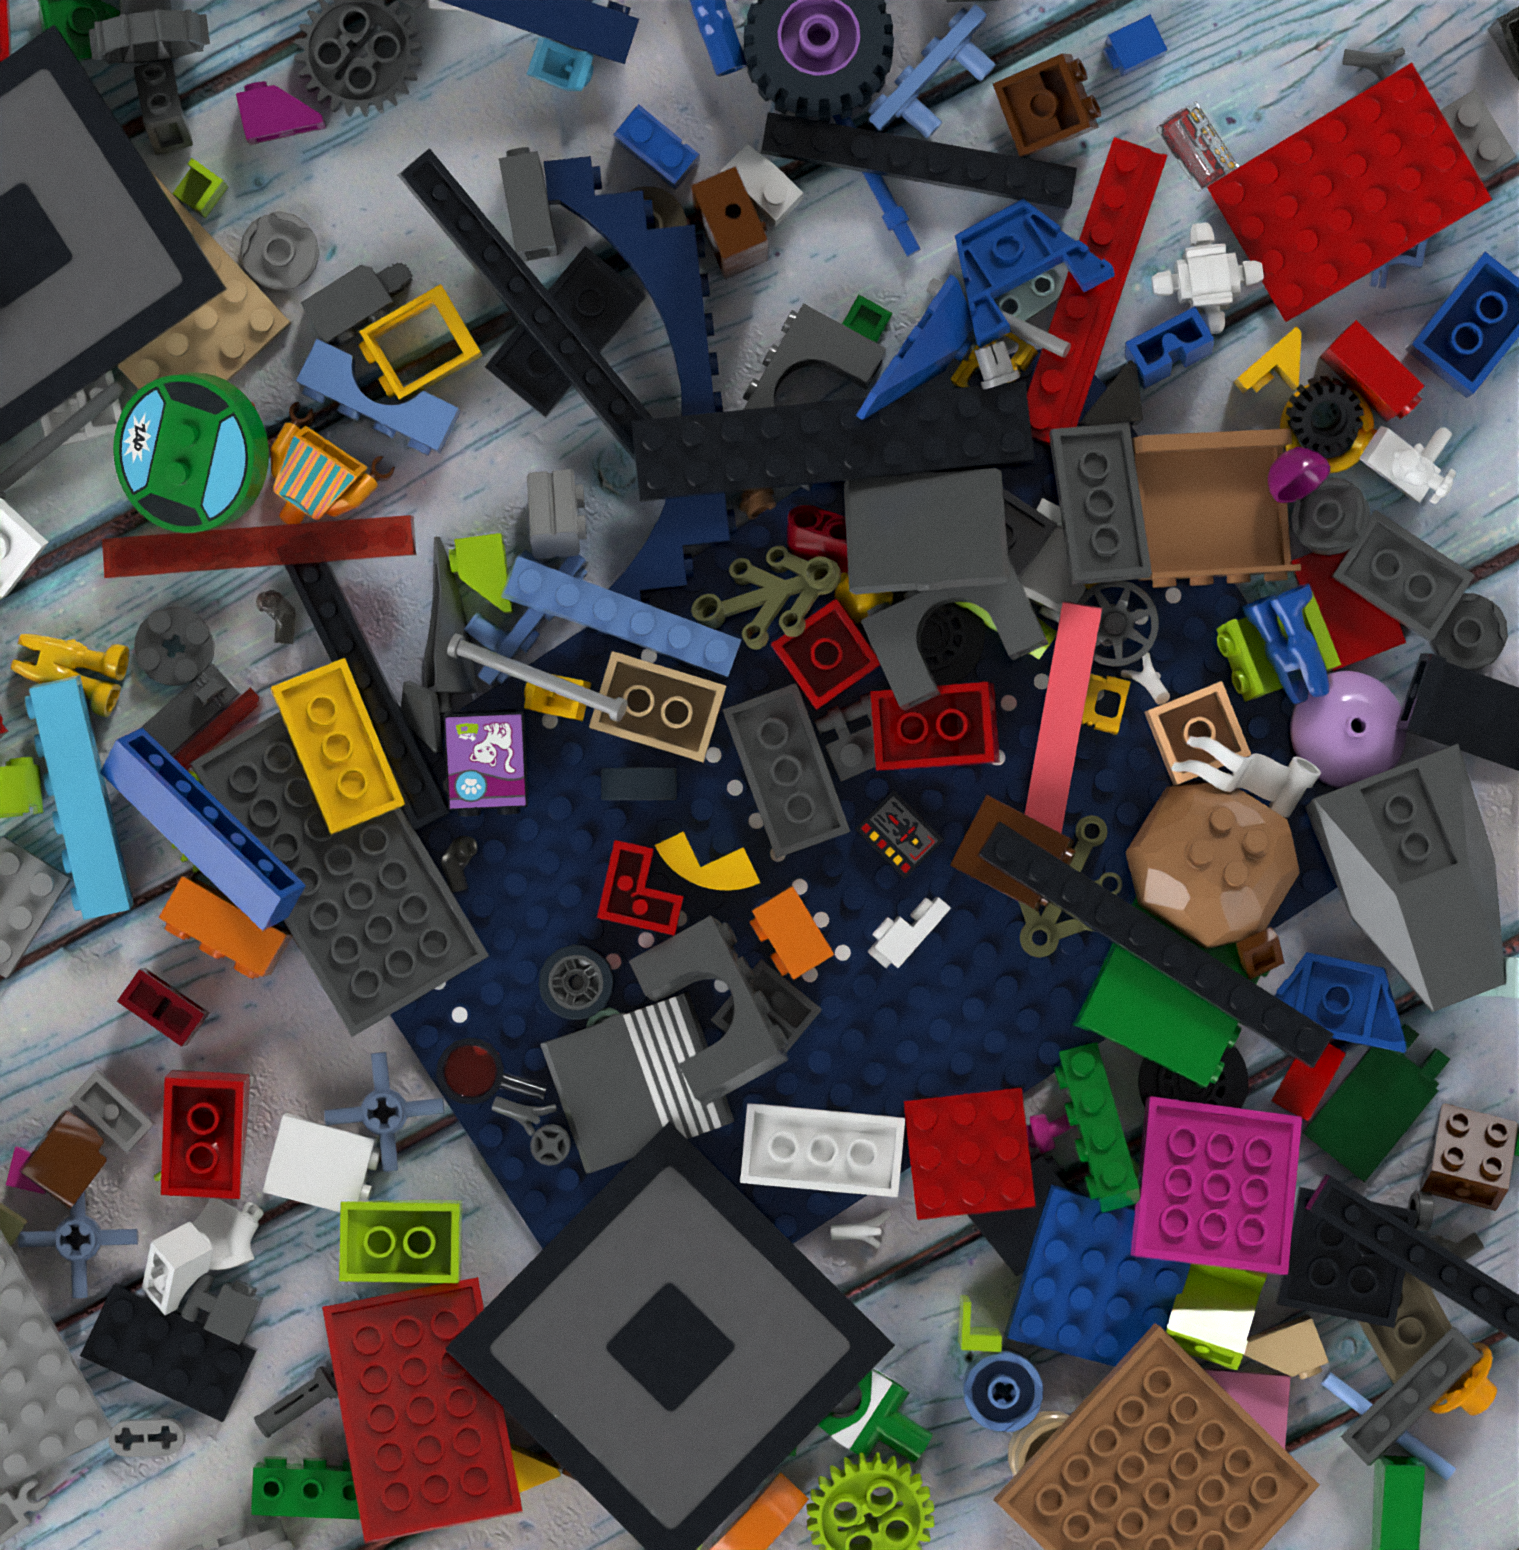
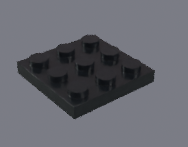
M1299 1186L1293 1213L1288 1275H1281L1276 1304L1394 1328L1406 1271L1307 1210L1306 1206L1316 1190ZM1371 1201L1409 1226L1415 1227L1417 1210Z

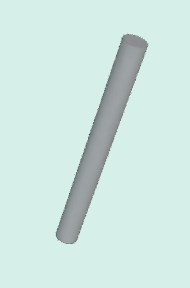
M933 278L928 284L927 292L936 296L944 283ZM963 292L964 297H965L966 302H967L968 307H969L967 294ZM1001 310L1010 325L1011 333L1063 358L1067 356L1071 343Z

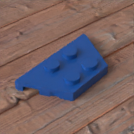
M1306 952L1295 966V970L1288 979L1284 980L1274 995L1334 1034L1332 1039L1402 1053L1407 1052L1405 1037L1388 975L1384 967Z

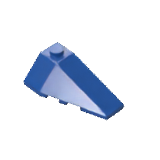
M953 275L948 277L917 326L915 325L897 355L894 356L856 414L857 417L862 420L945 372L953 359L959 362L962 361L973 344L972 341L967 339L973 329L970 309L956 277Z

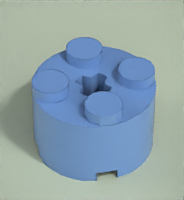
M1001 1348V1352L985 1351L973 1359L962 1379V1394L970 1415L978 1424L994 1431L1014 1432L1027 1426L1037 1416L1043 1399V1384L1035 1366L1026 1356L1009 1348ZM1001 1381L1002 1384L1006 1385L1010 1382L1012 1385L1008 1389L1011 1395L1007 1398H1004L1001 1394L994 1397L993 1394L996 1392L994 1385Z

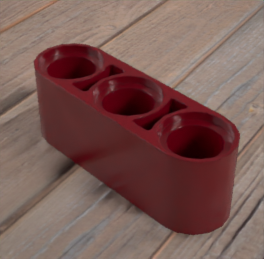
M799 505L789 511L787 521L788 550L791 554L808 561L819 556L832 559L838 564L841 572L848 574L846 517L811 505Z

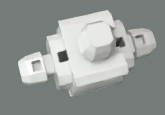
M1207 222L1193 224L1190 230V246L1194 247L1185 248L1182 260H1176L1174 265L1175 274L1165 271L1152 276V291L1157 296H1172L1173 292L1177 291L1179 304L1189 303V309L1195 306L1198 312H1203L1201 317L1210 333L1219 334L1223 332L1225 326V312L1220 310L1229 309V303L1233 302V297L1239 296L1241 292L1240 283H1244V287L1261 282L1264 279L1262 263L1257 261H1242L1241 265L1238 266L1236 253L1226 254L1225 243L1211 245L1215 239L1210 224Z

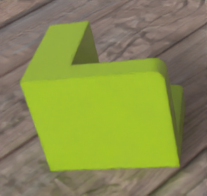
M191 158L187 163L190 170L172 194L206 219L228 189V185L220 177Z

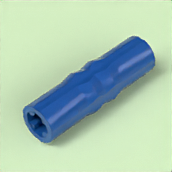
M689 0L716 76L729 75L745 68L747 63L734 28L732 17L728 11L726 0Z

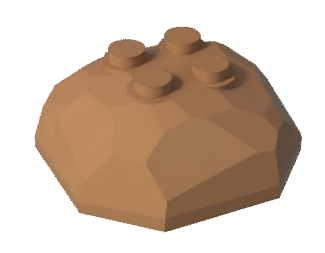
M1206 780L1167 786L1126 850L1139 906L1205 949L1235 944L1265 930L1300 873L1292 833L1287 819L1239 788L1227 792L1215 787Z

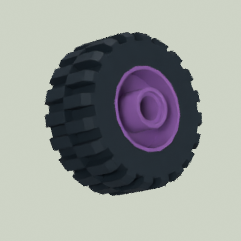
M758 0L756 4H751L747 14V25H744V56L748 75L751 82L757 84L759 95L766 102L772 100L775 103V110L783 115L791 111L796 114V117L808 119V116L819 117V121L827 123L830 122V116L840 114L841 119L853 115L855 107L859 106L863 109L871 102L874 92L879 93L885 84L886 75L890 73L894 47L893 22L891 14L886 12L884 0Z

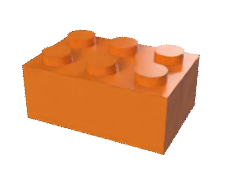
M193 876L181 877L158 917L167 922L164 927L166 931L183 940L186 938L190 939L191 937L201 942L199 946L201 951L218 960L220 958L224 959L225 956L236 962L233 968L251 979L271 975L292 939L289 931L278 924L262 931L225 894Z

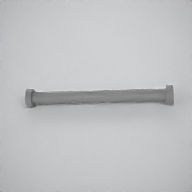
M457 633L453 635L449 642L447 654L451 657H465L610 714V719L617 722L621 721L626 712L628 701L624 698L617 697L615 700L467 642L465 641V636Z

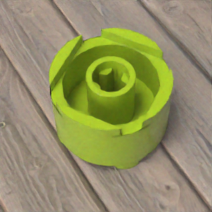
M33 757L12 758L6 761V766L0 767V818L23 816V813H30L29 807H33V815L44 813L40 765H34Z

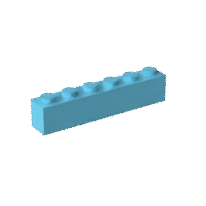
M78 675L33 685L29 688L30 695L25 696V703L29 718H36L39 734L34 735L37 754L39 758L45 757L48 772L43 774L45 789L48 796L54 795L58 810L52 812L54 827L57 835L63 834L66 849L61 851L63 865L66 873L72 872L75 887L70 889L73 907L75 911L81 910L83 920L130 910L134 902L105 778L100 773L102 766L81 676Z

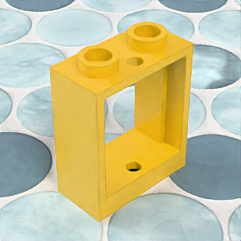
M441 284L359 331L364 341L358 344L369 364L377 361L384 375L380 376L378 380L389 399L396 395L401 403L483 356ZM435 305L463 353L403 387L376 339Z

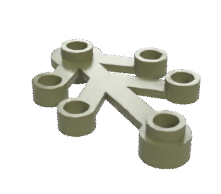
M774 546L766 554V561L770 568L776 573H783L789 570L799 576L784 580L753 566L746 558H739L733 561L729 567V573L735 583L738 585L752 583L761 589L722 602L714 594H704L694 601L691 612L698 624L717 629L722 626L726 617L763 605L754 620L742 630V638L747 646L755 650L760 649L767 644L769 639L766 630L789 596L800 592L801 594L791 610L785 611L780 616L779 625L789 637H797L802 634L806 628L804 616L819 595L828 594L839 585L842 577L841 570L832 559L819 556L806 561L790 554L784 546ZM784 556L780 562L775 563L778 557ZM747 568L744 574L738 575L740 570ZM797 620L795 625L787 627L791 621ZM760 632L757 638L750 639L754 633Z
M1093 815L1083 817L1075 827V835L1078 842L1074 848L1076 854L1070 866L1081 872L1092 847L1102 844L1107 837L1105 822ZM1090 823L1097 825L1099 828V835L1094 839L1087 838L1084 833L1085 827ZM1113 872L1104 873L1100 876L1099 880L1094 881L1103 887V880L1111 876L1117 881V888L1112 893L1116 895L1122 888L1121 878ZM1019 902L1026 922L1020 931V944L1024 951L1033 957H1046L1053 953L1061 938L1085 930L1094 932V930L1075 918L1055 924L1062 910L1051 903L1048 907H1045L1040 916L1039 911L1037 912ZM1037 930H1043L1047 934V941L1040 946L1032 941V935Z

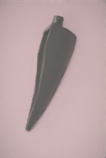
M434 537L433 598L429 635L424 653L425 688L438 695L439 714H445L446 711H451V695L476 693L474 662L462 656L454 658L447 654L449 642L454 634L457 633L465 636V641L470 642V635L464 630L467 626V620L455 575L451 572L449 558L441 538Z

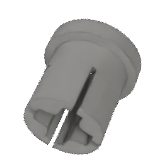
M1004 341L974 350L983 377V381L980 382L983 390L1020 378L1018 369H1013Z

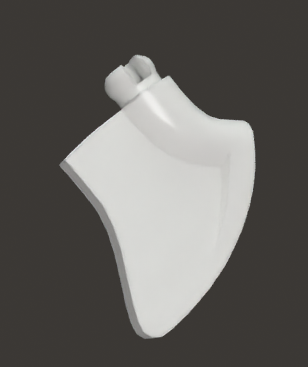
M219 1198L209 1199L202 1213L192 1222L194 1227L199 1232L204 1233L212 1244L213 1252L209 1270L232 1269L255 1260L251 1250V1240L260 1225L258 1223L259 1219L264 1215L262 1208L252 1202H247L243 1210L240 1211Z

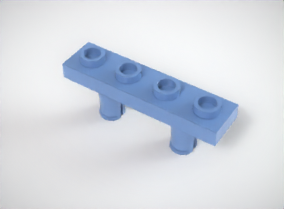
M975 4L969 11L964 7L960 9L948 23V26L951 28L950 32L942 40L937 36L933 38L921 52V55L925 57L915 69L909 65L894 81L898 86L888 98L882 94L867 110L871 114L867 126L873 131L883 132L896 117L900 118L902 116L928 139L940 127L942 121L917 98L919 97L918 93L949 60L953 61L956 59L980 82L985 79L996 64L971 42L972 35L985 22L987 16L978 5Z
M526 549L520 555V557L549 567L540 559L533 557V554ZM579 554L578 556H568L559 569L555 568V570L583 580L588 573L583 568L587 560ZM528 608L512 631L508 630L505 633L477 612L464 630L490 651L514 659L520 649L527 653L539 638L540 634L535 630L543 619L546 618L550 622L555 616ZM484 666L477 676L490 686H493L496 681L503 684L510 675Z

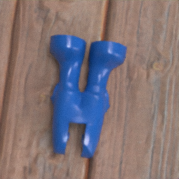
M1309 584L1292 588L1277 596L1273 594L1257 599L1242 607L1246 619L1257 627L1265 641L1264 650L1266 657L1272 664L1283 689L1293 704L1305 702L1308 699V691L1315 698L1323 697L1330 692V684L1324 661L1314 636L1305 626L1302 615L1303 609L1312 599V590ZM1277 615L1288 635V640L1282 635Z

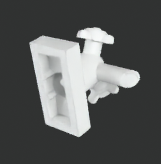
M1380 426L1359 458L1411 500L1419 503L1429 488L1435 490L1430 502L1433 504L1438 503L1440 498H1444L1451 491L1453 478L1456 475V472L1451 468L1444 478L1439 475L1441 469L1433 464L1452 436V433L1447 428L1438 429L1425 448L1419 443L1413 448L1389 428Z

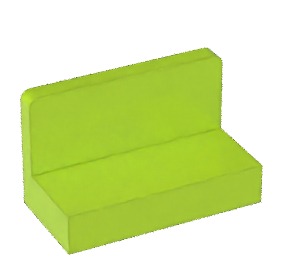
M960 1295L958 1343L961 1350L1001 1352L1002 1335L999 1329L993 1327H971L970 1298L968 1295Z

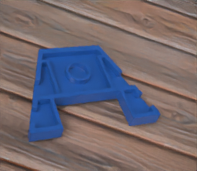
M1025 199L1019 200L955 235L975 338L979 348L1011 332L1008 321L994 299L1049 269L1065 263L1083 292L1115 276L1114 268L1105 259L1100 260L1089 251L1088 246L1080 240L1075 241L1061 230L1060 225Z

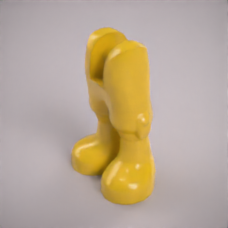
M20 634L17 644L28 647L36 652L39 650L40 654L36 665L33 662L13 659L10 667L12 671L39 684L80 675L85 697L91 700L92 711L105 718L110 716L118 701L121 686L113 682L83 676L76 672L75 669L86 668L121 681L124 679L128 668V646L113 644L106 652L89 650L75 639L62 640L37 634Z

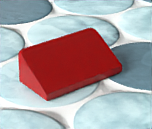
M1328 1043L1314 1068H1309L1294 1058L1271 1102L1296 1116L1302 1117L1303 1120L1308 1122L1342 1063L1346 1052Z

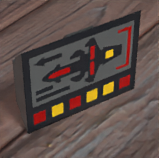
M895 790L855 828L904 879L944 841Z

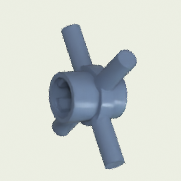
M371 1053L374 1091L365 1097L362 1105L359 1107L325 1110L326 1126L363 1122L369 1131L379 1135L382 1171H397L395 1133L404 1126L408 1117L444 1114L443 1098L406 1102L399 1092L390 1089L387 1053ZM383 1100L386 1101V1105L389 1108L395 1107L396 1113L395 1116L393 1115L388 1119V1122L380 1124V1120L374 1117L376 1116L375 1109L378 1107V1102Z
M85 1191L70 1209V1216L61 1221L55 1231L21 1232L18 1236L19 1248L56 1247L62 1257L71 1261L72 1298L88 1297L87 1260L97 1254L101 1245H138L139 1242L138 1229L101 1230L96 1220L86 1215ZM79 1227L80 1234L89 1236V1242L82 1244L80 1248L73 1249L68 1243L71 1241L70 1234L72 1228Z

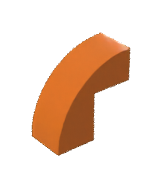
M780 1472L763 1487L747 1510L721 1532L708 1550H766L795 1518L809 1498Z

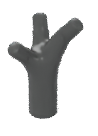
M1399 48L1391 52L1371 53L1345 49L1342 64L1369 69L1382 81L1387 78V75L1381 66L1394 64L1395 59L1405 55L1404 48Z
M496 1096L492 1105V1111L515 1119L525 1128L528 1135L532 1136L535 1134V1130L531 1122L538 1124L540 1122V1117L538 1116L556 1112L557 1106L555 1104L543 1107L526 1106Z

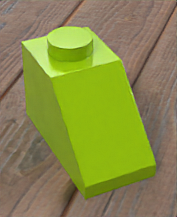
M497 533L454 539L455 549H449L451 572H459V578L505 614L514 613L512 601L501 597L509 575L503 534Z

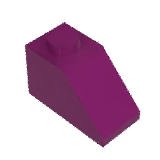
M266 81L247 84L244 86L245 91L236 93L245 137L250 145L327 128L325 120L320 113L276 85L268 86Z

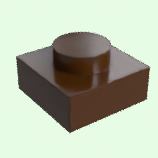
M1272 927L1236 943L1242 970L1249 980L1285 963L1279 937Z

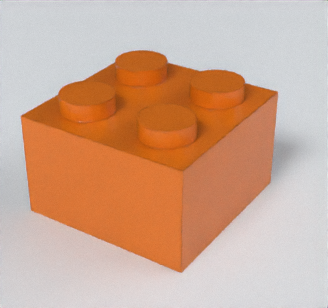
M793 886L752 910L755 918L749 922L760 941L763 942L769 939L776 952L772 953L770 957L782 976L790 973L794 980L834 955Z

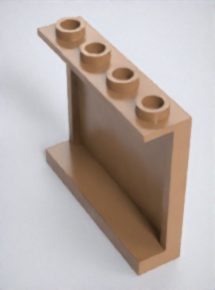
M1291 428L1141 435L1132 438L1152 570L1149 578L1139 579V581H1152L1153 588L1176 586V579H1190V586L1214 584L1213 577H1227V584L1251 582L1250 575H1264V582L1288 580L1287 573L1301 570V564H1291L1287 503L1277 502L1270 494L1268 486V473L1271 464L1284 453V446L1292 444Z

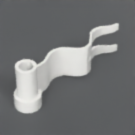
M1192 736L1187 741L1188 745L1207 751L1233 771V774L1222 772L1198 760L1175 762L1171 768L1172 771H1187L1199 775L1223 791L1231 792L1235 788L1251 791L1261 798L1271 801L1269 807L1286 818L1290 817L1306 789L1312 788L1321 774L1314 764L1301 757H1293L1287 767L1262 754L1254 753L1249 757H1242L1211 738Z

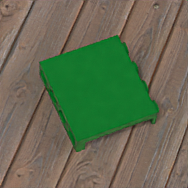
M1135 896L1132 906L1248 979L1242 970L1236 943L1205 949L1140 907L1137 896ZM1114 943L1073 1024L1087 1032L1093 1031L1196 1083L1195 1086L1199 1088L1207 1087L1209 1082L1216 1083L1225 1065L1220 1059L1226 1047L1232 1048L1242 1027L1237 1025V1021ZM1267 971L1251 979L1250 981L1257 984L1260 976L1267 977L1270 971Z

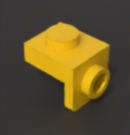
M554 675L590 689L591 682ZM526 683L524 690L525 709L583 721L586 705L531 683Z

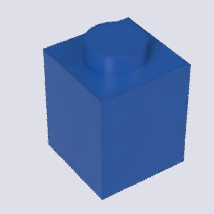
M1150 14L1109 34L1105 41L1107 47L1103 48V53L1112 70L1118 68L1123 77L1164 57L1168 49Z

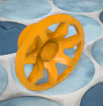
M1480 1342L1472 1343L1478 1351L1483 1352V1357L1429 1409L1431 1412L1437 1414L1446 1413L1460 1406L1469 1415L1475 1416L1485 1411L1492 1404L1497 1394V1387L1487 1378L1493 1358L1492 1352L1487 1345ZM1445 1399H1447V1403H1446V1404L1438 1405V1404H1440L1441 1402H1443Z

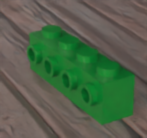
M1095 1042L1060 1051V1066L1054 1067L1059 1089H1067L1070 1102L1064 1103L1069 1125H1077L1080 1138L1074 1140L1080 1163L1087 1161L1091 1175L1085 1176L1090 1199L1098 1198L1102 1213L1137 1204L1140 1200L1139 1186L1098 1043Z
M264 1457L263 1462H257L253 1467L251 1515L360 1520L350 1459L343 1460L342 1466L327 1465V1459L304 1458L303 1464L287 1463V1457Z

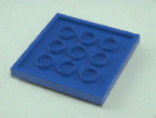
M1051 1185L1004 1335L1012 1340L1115 1367L1154 1324L1159 1325L1166 1331L1176 1295L1182 1294L1191 1264L1131 1256L1135 1207L1126 1206L1102 1213L1098 1198L1091 1200L1087 1194Z

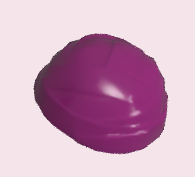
M1299 446L1284 452L1271 464L1269 469L1268 486L1270 494L1277 502L1289 503L1312 493L1329 476L1331 470L1327 459L1318 452Z

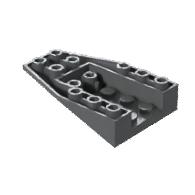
M1459 744L1316 797L1305 806L1349 916L1431 1012L1506 984L1495 858Z

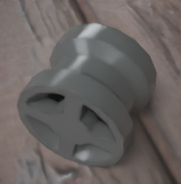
M555 1124L544 1125L532 1137L530 1143L531 1152L534 1158L541 1164L556 1165L562 1162L570 1151V1136L561 1126Z

